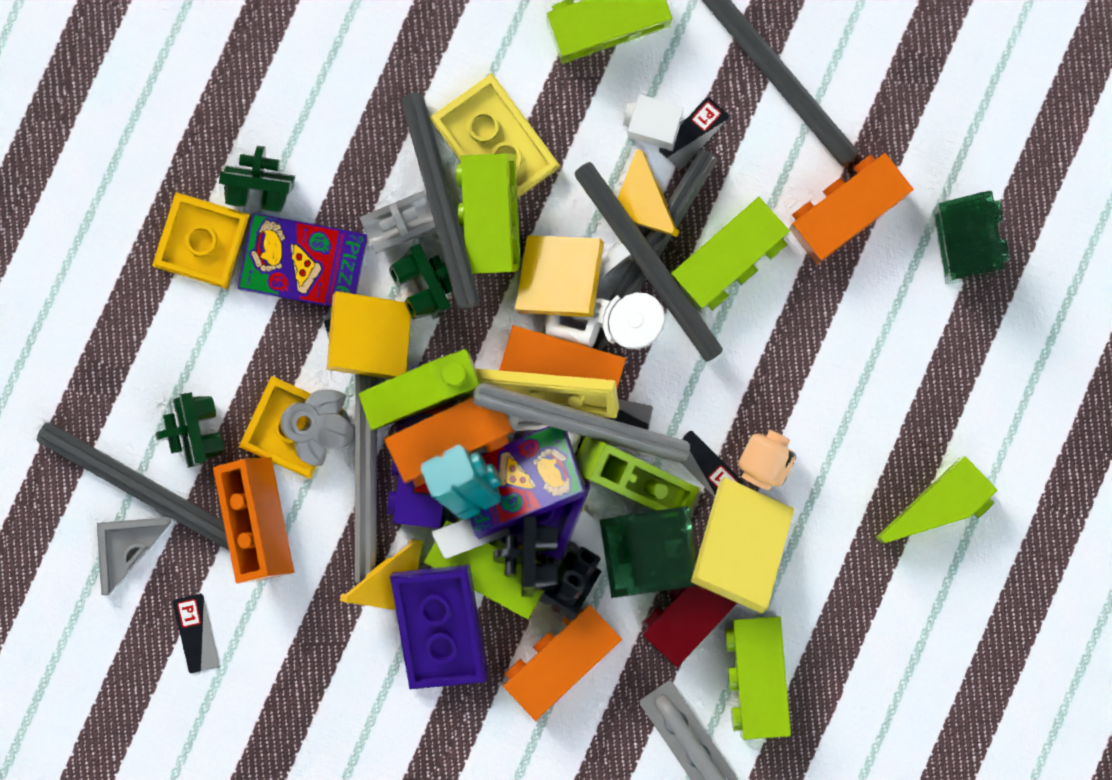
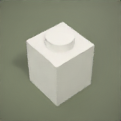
M638 94L636 104L628 103L622 125L628 127L629 139L673 151L684 115V107Z

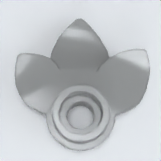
M332 389L318 390L313 392L305 403L291 404L283 412L281 429L287 438L294 441L296 454L303 462L314 466H322L326 458V449L344 448L354 440L355 434L351 424L344 417L338 415L345 402L346 395ZM301 416H305L307 420L306 426L299 430L297 428V420Z

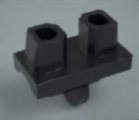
M524 517L522 549H517L516 536H506L505 548L493 552L494 562L505 564L504 576L516 577L517 564H522L521 597H533L535 590L556 588L557 564L536 563V551H557L558 527L536 524V517Z
M580 547L576 554L568 551L557 569L556 588L544 590L539 601L543 604L551 605V609L556 613L562 611L566 618L573 621L602 572L597 568L601 558L585 547Z

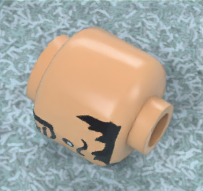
M771 429L767 436L760 433L753 434L738 462L740 469L744 471L742 478L767 491L772 486H782L797 458L796 453L788 447L791 440Z

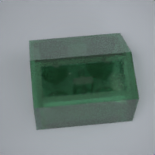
M992 190L941 202L933 208L945 285L992 278L1005 269L1004 263L1009 261V250L1006 239H1000L998 224L1003 221L1002 207L999 200H994Z
M689 506L599 520L611 598L697 586L691 583L697 562V554Z

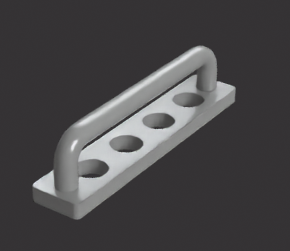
M666 681L640 699L639 704L691 780H725L724 778L738 780L672 681ZM679 712L683 713L688 720V725ZM665 721L667 722V724L669 725L674 734L669 733L665 727ZM702 745L708 748L710 757L708 756ZM687 753L696 765V767L692 766L688 762Z

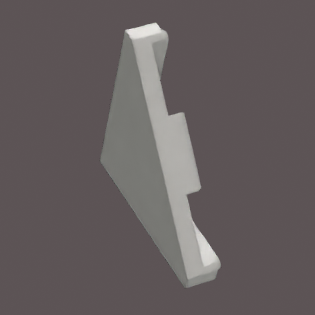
M170 517L97 523L101 595H110L171 525Z

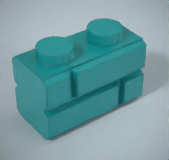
M457 445L443 452L442 458L436 456L422 463L421 471L431 496L464 521L480 513V508L486 510L501 502L502 496L498 487L502 485V480L493 464L486 465L479 452L471 454L464 447Z

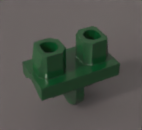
M257 145L254 156L240 154L239 158L240 166L252 167V169L227 165L225 170L220 172L219 184L224 185L226 205L246 206L249 199V189L263 190L261 209L281 212L284 209L288 194L294 188L296 175L264 171V169L278 171L280 160L266 158V146Z
M420 243L410 247L405 255L388 269L397 287L414 280L419 289V293L405 300L406 308L413 320L429 315L434 320L445 314L444 311L451 307L446 297V294L453 292L446 266L444 267L439 255L430 258L428 261Z
M192 392L180 394L178 398L173 399L179 427H177L174 413L163 415L166 430L156 432V440H168L170 452L175 454L182 452L181 437L187 468L200 466L207 462V459L223 453L224 446L220 432L201 435L198 422L216 417L213 397H193Z

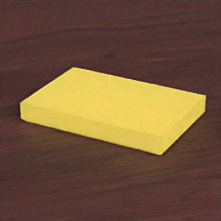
M493 73L429 117L434 127L460 162L461 155L516 153L518 198L560 169L559 163Z
M724 477L718 485L691 583L762 614L768 609L794 508Z

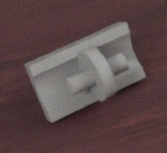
M425 190L359 217L375 254L436 229Z

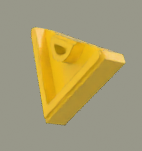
M636 149L617 199L636 225L678 237L679 230L675 227L663 191L648 162V155L644 151Z
M409 540L407 546L393 557L384 560L348 593L342 594L340 601L396 610L390 576L393 572L418 570L423 541Z

